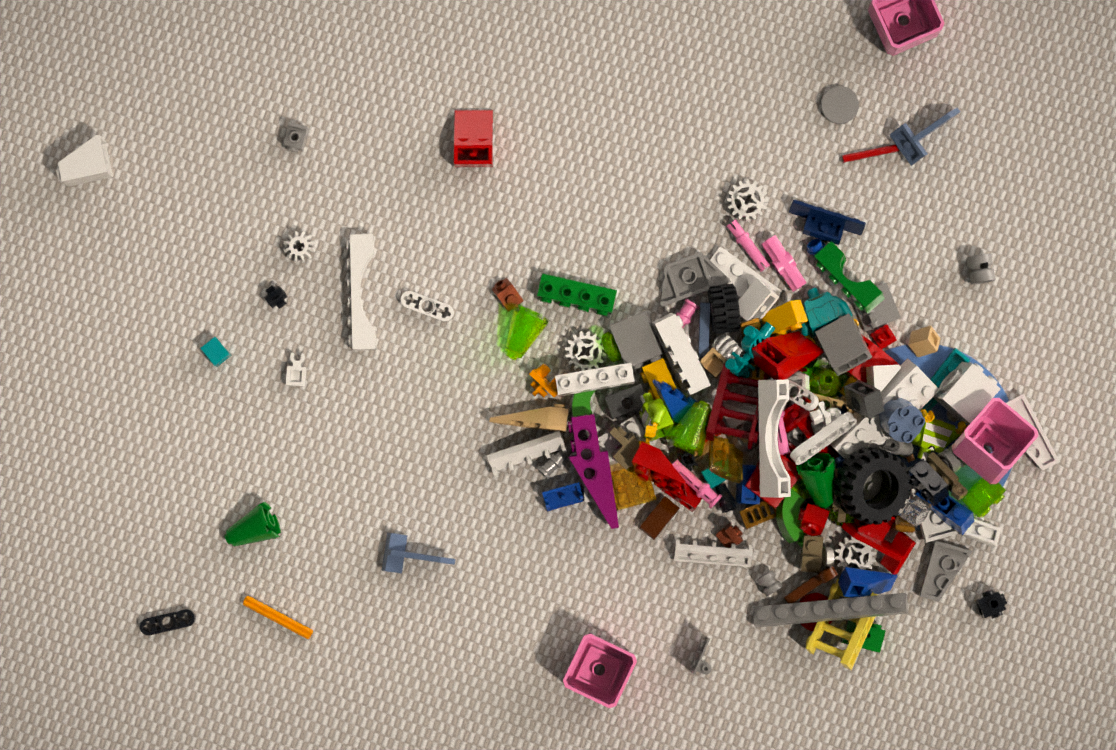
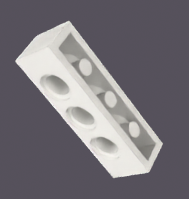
M631 363L555 376L558 396L635 384Z

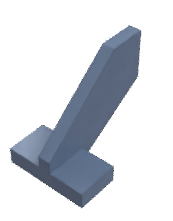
M956 108L948 112L917 135H914L905 123L892 132L890 137L912 166L927 155L919 141L958 115L960 110Z
M387 532L382 571L402 574L404 557L455 565L456 559L405 552L408 535Z

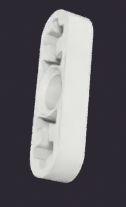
M406 291L401 296V303L407 309L442 322H449L454 317V310L448 304L412 291ZM413 295L412 298L418 301L419 297L422 298L419 302V309L415 308L417 305L415 303L407 305V301L404 298ZM425 301H430L433 304V309L429 312H425L422 309V304ZM436 304L440 305L438 307L440 310L448 308V312L451 315L442 318V314L437 312L436 316L433 315L436 310Z
M789 380V400L808 411L814 410L819 403L818 397L811 391ZM798 388V394L795 397H790L791 390ZM803 396H805L808 399H811V403H807L806 401H804L802 399Z

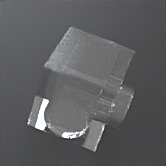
M915 495L908 500L900 517L917 527L925 521L932 504Z

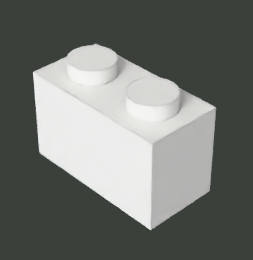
M756 278L749 285L743 296L738 299L740 316L746 321L759 318V321H761L780 296Z

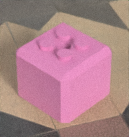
M872 0L868 8L869 15L887 54L892 56L936 38L944 26L943 18L934 0ZM905 16L909 22L907 25L902 26L899 24L898 18Z
M992 398L952 445V451L989 484H997L1038 437V431L1000 398ZM984 445L990 446L992 453H988L984 449Z
M589 633L583 636L563 678V683L566 688L605 707L612 708L617 705L637 660L633 653ZM597 664H602L605 667L604 674H595L594 667Z

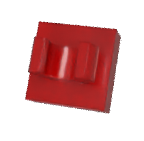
M887 324L870 334L880 349H884L897 341Z

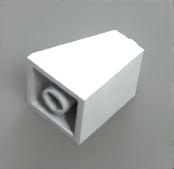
M95 135L58 162L59 168L56 169L58 179L68 187L113 177L106 140L100 135Z

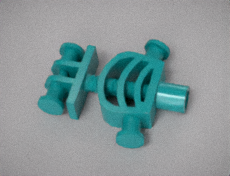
M768 322L763 325L760 331L753 326H747L743 331L745 337L741 342L742 350L745 354L743 357H740L733 351L731 355L735 359H728L725 367L736 376L748 378L750 376L748 368L753 371L756 369L748 363L751 357L754 358L752 348L766 338H769L776 328Z

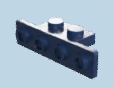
M793 200L789 209V213L807 218L802 234L827 242L832 241L837 245L841 241L843 230L862 235L866 225L865 222L859 219L828 211L822 207L809 205L803 201Z

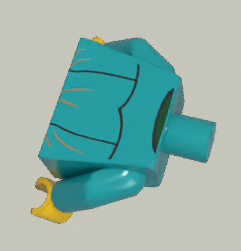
M812 288L807 292L809 300L804 302V311L808 322L801 324V333L815 344L810 334L816 336L815 332L822 326L830 324L848 313L851 317L853 314L846 301L837 296H832L830 292L820 294L817 288ZM854 319V321H855V323H856V325H857V327H858L859 322H858L856 319Z

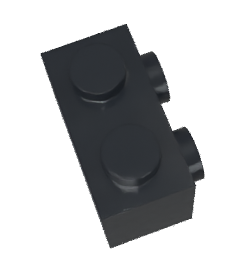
M922 459L908 469L911 477L908 480L911 482V485L916 487L921 492L923 498L933 506H936L949 496L948 484L925 459Z

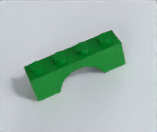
M832 241L814 256L817 262L815 264L822 273L825 271L829 275L828 279L834 285L838 284L842 288L841 292L847 298L851 297L855 301L853 304L859 311L864 310L868 314L885 299L883 292L871 280L854 282L843 275L846 258L844 253Z

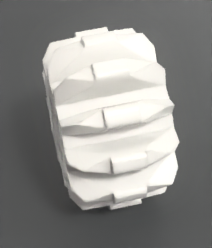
M294 231L295 237L287 236L291 241H284L283 244L289 247L283 250L285 253L290 252L287 256L288 259L294 257V262L297 263L300 257L301 262L305 263L304 257L307 256L308 259H311L312 257L309 252H316L314 248H310L316 245L315 241H310L311 235L305 237V231H302L300 236L297 231ZM297 243H301L302 245H304V248L302 247V251H298V249H295Z
M725 333L718 336L711 344L727 360L730 358L735 359L731 355L733 351L740 357L744 355V351L738 343Z

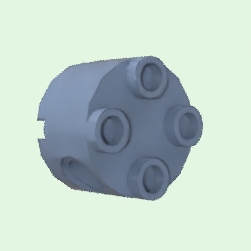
M897 398L898 400L894 401L890 400L884 405V411L879 413L880 426L894 440L910 443L921 432L925 424V418L919 409L914 407L908 400L903 398Z

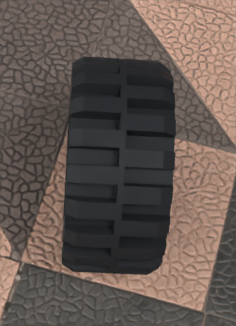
M875 447L862 448L858 452L854 451L849 455L850 458H846L842 462L843 466L842 468L839 467L837 471L839 473L838 477L835 478L834 484H836V488H834V493L838 496L836 498L838 505L849 516L871 525L873 523L879 525L882 524V521L885 523L890 521L892 516L896 517L899 514V510L905 507V501L910 496L908 491L911 489V482L908 479L911 477L910 473L906 471L907 466L897 456ZM880 470L882 474L881 488L873 499L865 502L863 497L864 484L872 473Z

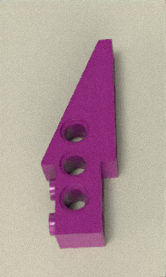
M592 413L572 416L571 421H568L569 433H573L574 440L571 441L572 452H576V455L569 456V459L611 529L619 528L608 451H600L595 415ZM580 430L588 431L589 436L586 440L578 438ZM583 449L591 450L592 454L589 459L581 457ZM592 468L594 476L586 478L584 476L585 469Z

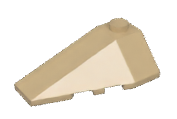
M554 404V407H544L491 417L489 422L566 433L569 409H565V405Z

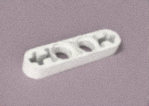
M850 412L842 414L791 452L790 458L796 465L804 463L849 431L856 424V418Z

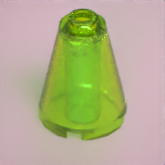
M515 304L504 351L507 352L506 356L513 360L522 358L546 328L549 320L546 317L542 320L539 318V313L523 306L518 307Z
M818 364L809 370L807 375H809V385L812 393L830 398L839 396V391L843 387L842 374L838 376L830 364ZM825 377L829 379L830 383L825 382Z
M702 400L699 403L694 402L666 440L668 442L670 440L675 441L674 446L688 453L694 454L696 451L698 452L697 456H702L706 441V430L712 411L709 408L710 404Z

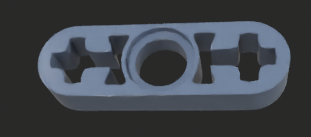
M700 302L699 358H703L709 352L710 304Z

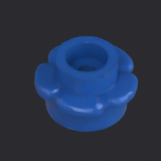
M820 239L811 240L807 244V252L815 256L824 248L825 244Z

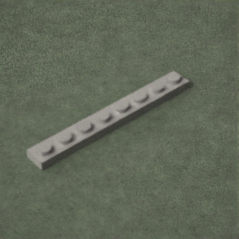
M896 593L753 607L754 626L757 628L908 614L907 594Z

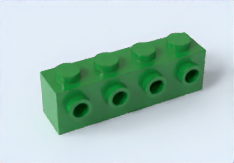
M542 274L537 298H541L540 302L551 304L554 301L559 302L561 307L570 308L572 305L577 306L579 311L589 312L590 309L597 311V315L608 316V314H612L617 290Z

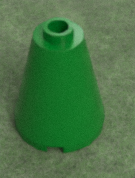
M821 452L815 454L804 463L796 465V470L814 504L821 508H828L834 502L835 461L833 457L831 458L830 454Z
M266 502L258 504L230 526L225 534L227 543L235 547L280 537L278 535L281 533L280 524L276 515H271L269 510L272 508Z

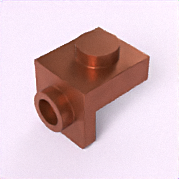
M507 278L498 281L492 288V291L508 312L524 301Z
M731 523L716 533V537L726 548H730L731 543L739 545L743 541L742 531L737 525L733 526Z

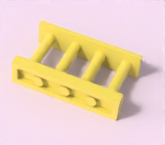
M837 579L836 583L832 584L828 600L839 599L840 596L844 597L838 583L839 579ZM875 617L848 619L857 625L855 631L851 633L828 624L829 621L817 622L812 635L806 640V649L813 655L817 648L837 656L845 668L852 670ZM824 631L848 640L847 648L840 650L821 642L820 639Z

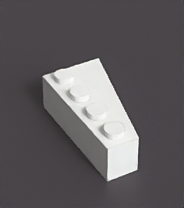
M670 313L651 322L682 392L692 395L710 386L707 375L699 362V357L690 344V337L682 328L683 322L680 316Z

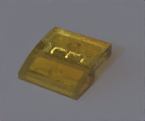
M715 436L714 441L709 440V470L721 478L740 483L743 480V452L738 450L735 445L729 444L727 438Z
M633 466L627 470L621 469L611 472L617 511L656 500L652 482L649 480L645 482L637 478Z

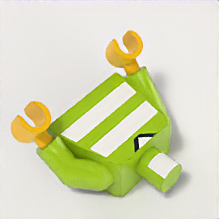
M649 392L640 396L643 406L639 414L645 427V434L643 436L645 441L639 440V446L641 442L650 445L651 441L668 436L674 424L662 399L654 400Z
M922 409L920 412L925 418V424L921 432L911 442L920 446L917 458L927 460L931 450L938 453L942 452L969 425L960 421L957 425L958 428H955L956 426L934 419L935 416L931 410L927 413L925 409Z

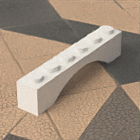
M350 235V240L346 242L347 251H350V259H347V270H351V278H347L348 289H351V297H348V308L352 310V316H348V326L352 327V335H349V346H352L354 351L377 350L376 330L365 316L360 296L364 271L375 255L374 235Z
M758 380L760 497H791L790 476L782 463L777 438L780 416L789 400V380Z

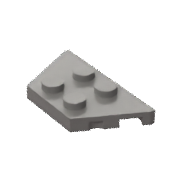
M702 252L665 265L660 305L661 307L708 291L710 286L724 285L731 281Z

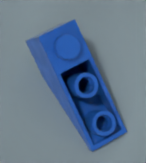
M654 379L652 382L670 417L674 422L688 428L701 412L696 405L698 402L691 396L685 397L676 388L673 390L666 382L662 381L660 383Z
M919 490L915 494L938 517L961 535L975 521L973 512L950 496L946 497L936 506H933L923 498Z
M845 567L838 583L844 597L871 596L872 592L881 594L890 591L898 576L897 574Z

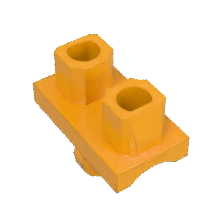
M542 364L529 373L540 384L538 385L535 381L530 384L535 389L532 395L536 396L539 393L545 397L549 393L555 397L558 395L556 380L554 378L550 382L545 378L551 371L546 364Z

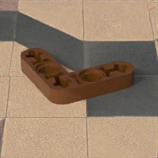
M829 566L783 598L787 604L794 603L820 584H825L836 577L838 573L833 566Z

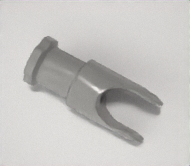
M886 434L884 436L889 439H887L885 446L878 447L883 451L900 455L904 458L911 456L913 453L911 442H899Z

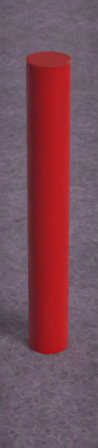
M894 144L842 155V160L845 163L900 150Z

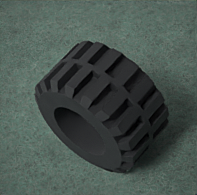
M733 283L710 286L708 299L713 331L715 334L739 331L741 321L736 287Z

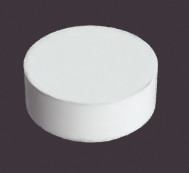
M831 547L823 548L822 563L824 567L834 564V550Z

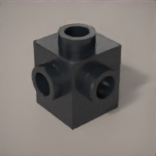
M992 589L982 593L983 597L975 600L982 618L991 616L994 619L1003 615L1002 611L1006 610L1005 605L1007 601L1003 593L1000 594L999 591L993 592ZM991 601L994 602V606H993V607H991V605H990Z

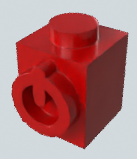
M808 503L806 509H801L798 520L801 523L799 528L810 536H821L830 511L822 509L818 505Z

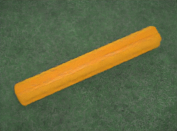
M250 596L245 597L243 601L244 606L306 639H310L312 636V629Z

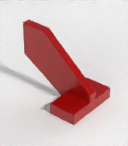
M805 396L802 398L807 403H811V400ZM795 403L784 410L785 417H783L786 434L799 427L808 439L814 435L811 428L812 420L810 419V412L814 410L808 411ZM830 444L819 451V453L830 454L831 458L833 457L834 459L839 456Z
M843 523L841 527L853 538L884 553L885 555L880 564L892 574H898L916 544L904 532H898L893 542L890 543L885 539L881 542L859 532L855 523Z

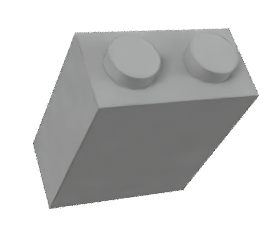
M643 311L609 326L624 363H631L634 371L644 367L643 363L649 360L653 363L662 359L661 355L665 354L651 324L652 321L648 311Z
M849 313L839 317L830 324L822 326L815 332L832 368L838 376L872 358L854 319Z

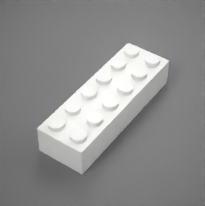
M907 358L900 365L901 369L881 391L883 406L890 400L894 401L898 400L897 398H903L920 411L940 389L917 365ZM854 412L852 415L857 420L856 424L830 444L844 459H849V455L854 451L858 452L859 449H868L869 447L879 449L878 447H884L887 439H889L884 434H889L881 428L879 414L876 417L867 418Z

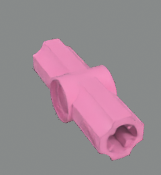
M776 235L761 244L772 260L773 267L784 278L792 292L807 283L797 269L795 260L788 251L786 252Z

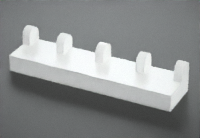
M560 431L489 454L487 458L494 476H497L498 470L509 467L510 471L515 470L514 465L527 461L530 465L533 464L532 459L546 455L548 459L551 458L550 453L558 450L566 453L567 449Z
M676 539L674 561L751 567L753 545H749L748 549H736L733 543H731V548L716 547V542H712V546H699L696 540H693V545L680 544V539Z

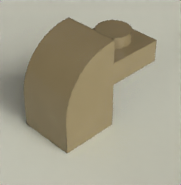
M612 424L608 428V432L620 444L611 455L627 470L631 466L632 460L639 448V442L633 432L626 437L627 432L620 425L616 427Z
M804 534L799 565L801 572L820 573L823 536Z

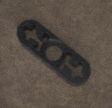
M185 609L146 618L140 623V630L144 635L149 636L189 627L195 623L196 615L192 610ZM186 612L187 615L192 616L188 624L186 621H180V626H177L175 614H178V618L184 617ZM165 617L173 619L172 627L166 628L163 626V619ZM159 618L160 631H158V627L152 628L151 632L148 629H144L147 621L150 624L157 623L156 619Z

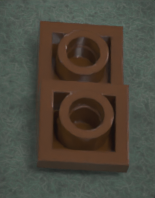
M665 496L639 529L655 540L680 508Z

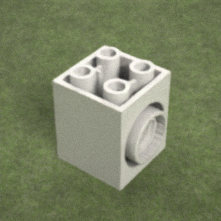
M961 362L942 381L939 386L940 390L933 398L956 419L971 424L998 393L1000 388L996 385L998 382L990 375L987 377L983 373L984 369L980 365L971 362Z

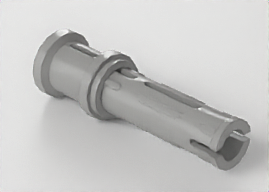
M581 430L579 431L578 438L586 440L588 437ZM574 436L565 443L566 453L558 450L554 454H550L551 458H548L541 466L538 465L536 467L547 479L550 478V474L557 468L562 467V462L572 453L571 441L574 440Z

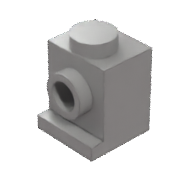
M292 122L288 123L284 146L287 147L288 151L298 153V150L304 151L309 128ZM294 134L299 136L296 141L292 140Z

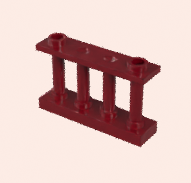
M723 364L706 430V440L714 441L715 434L719 435L720 433L748 439V449H752V445L757 443L759 432L756 431L759 421V398L729 392L730 390L727 389L728 384L737 383L758 388V380L736 376ZM765 373L763 380H768L769 375ZM729 399L757 405L755 415L725 409L723 402ZM725 416L752 422L751 431L721 426L718 423L719 418Z

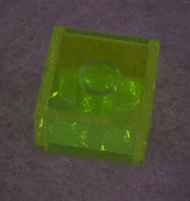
M981 478L968 490L967 495L957 502L972 511L974 518H983L990 512L991 509L989 507L992 504H998L1005 497L1003 493L1006 490L999 482L997 484H989L985 479Z

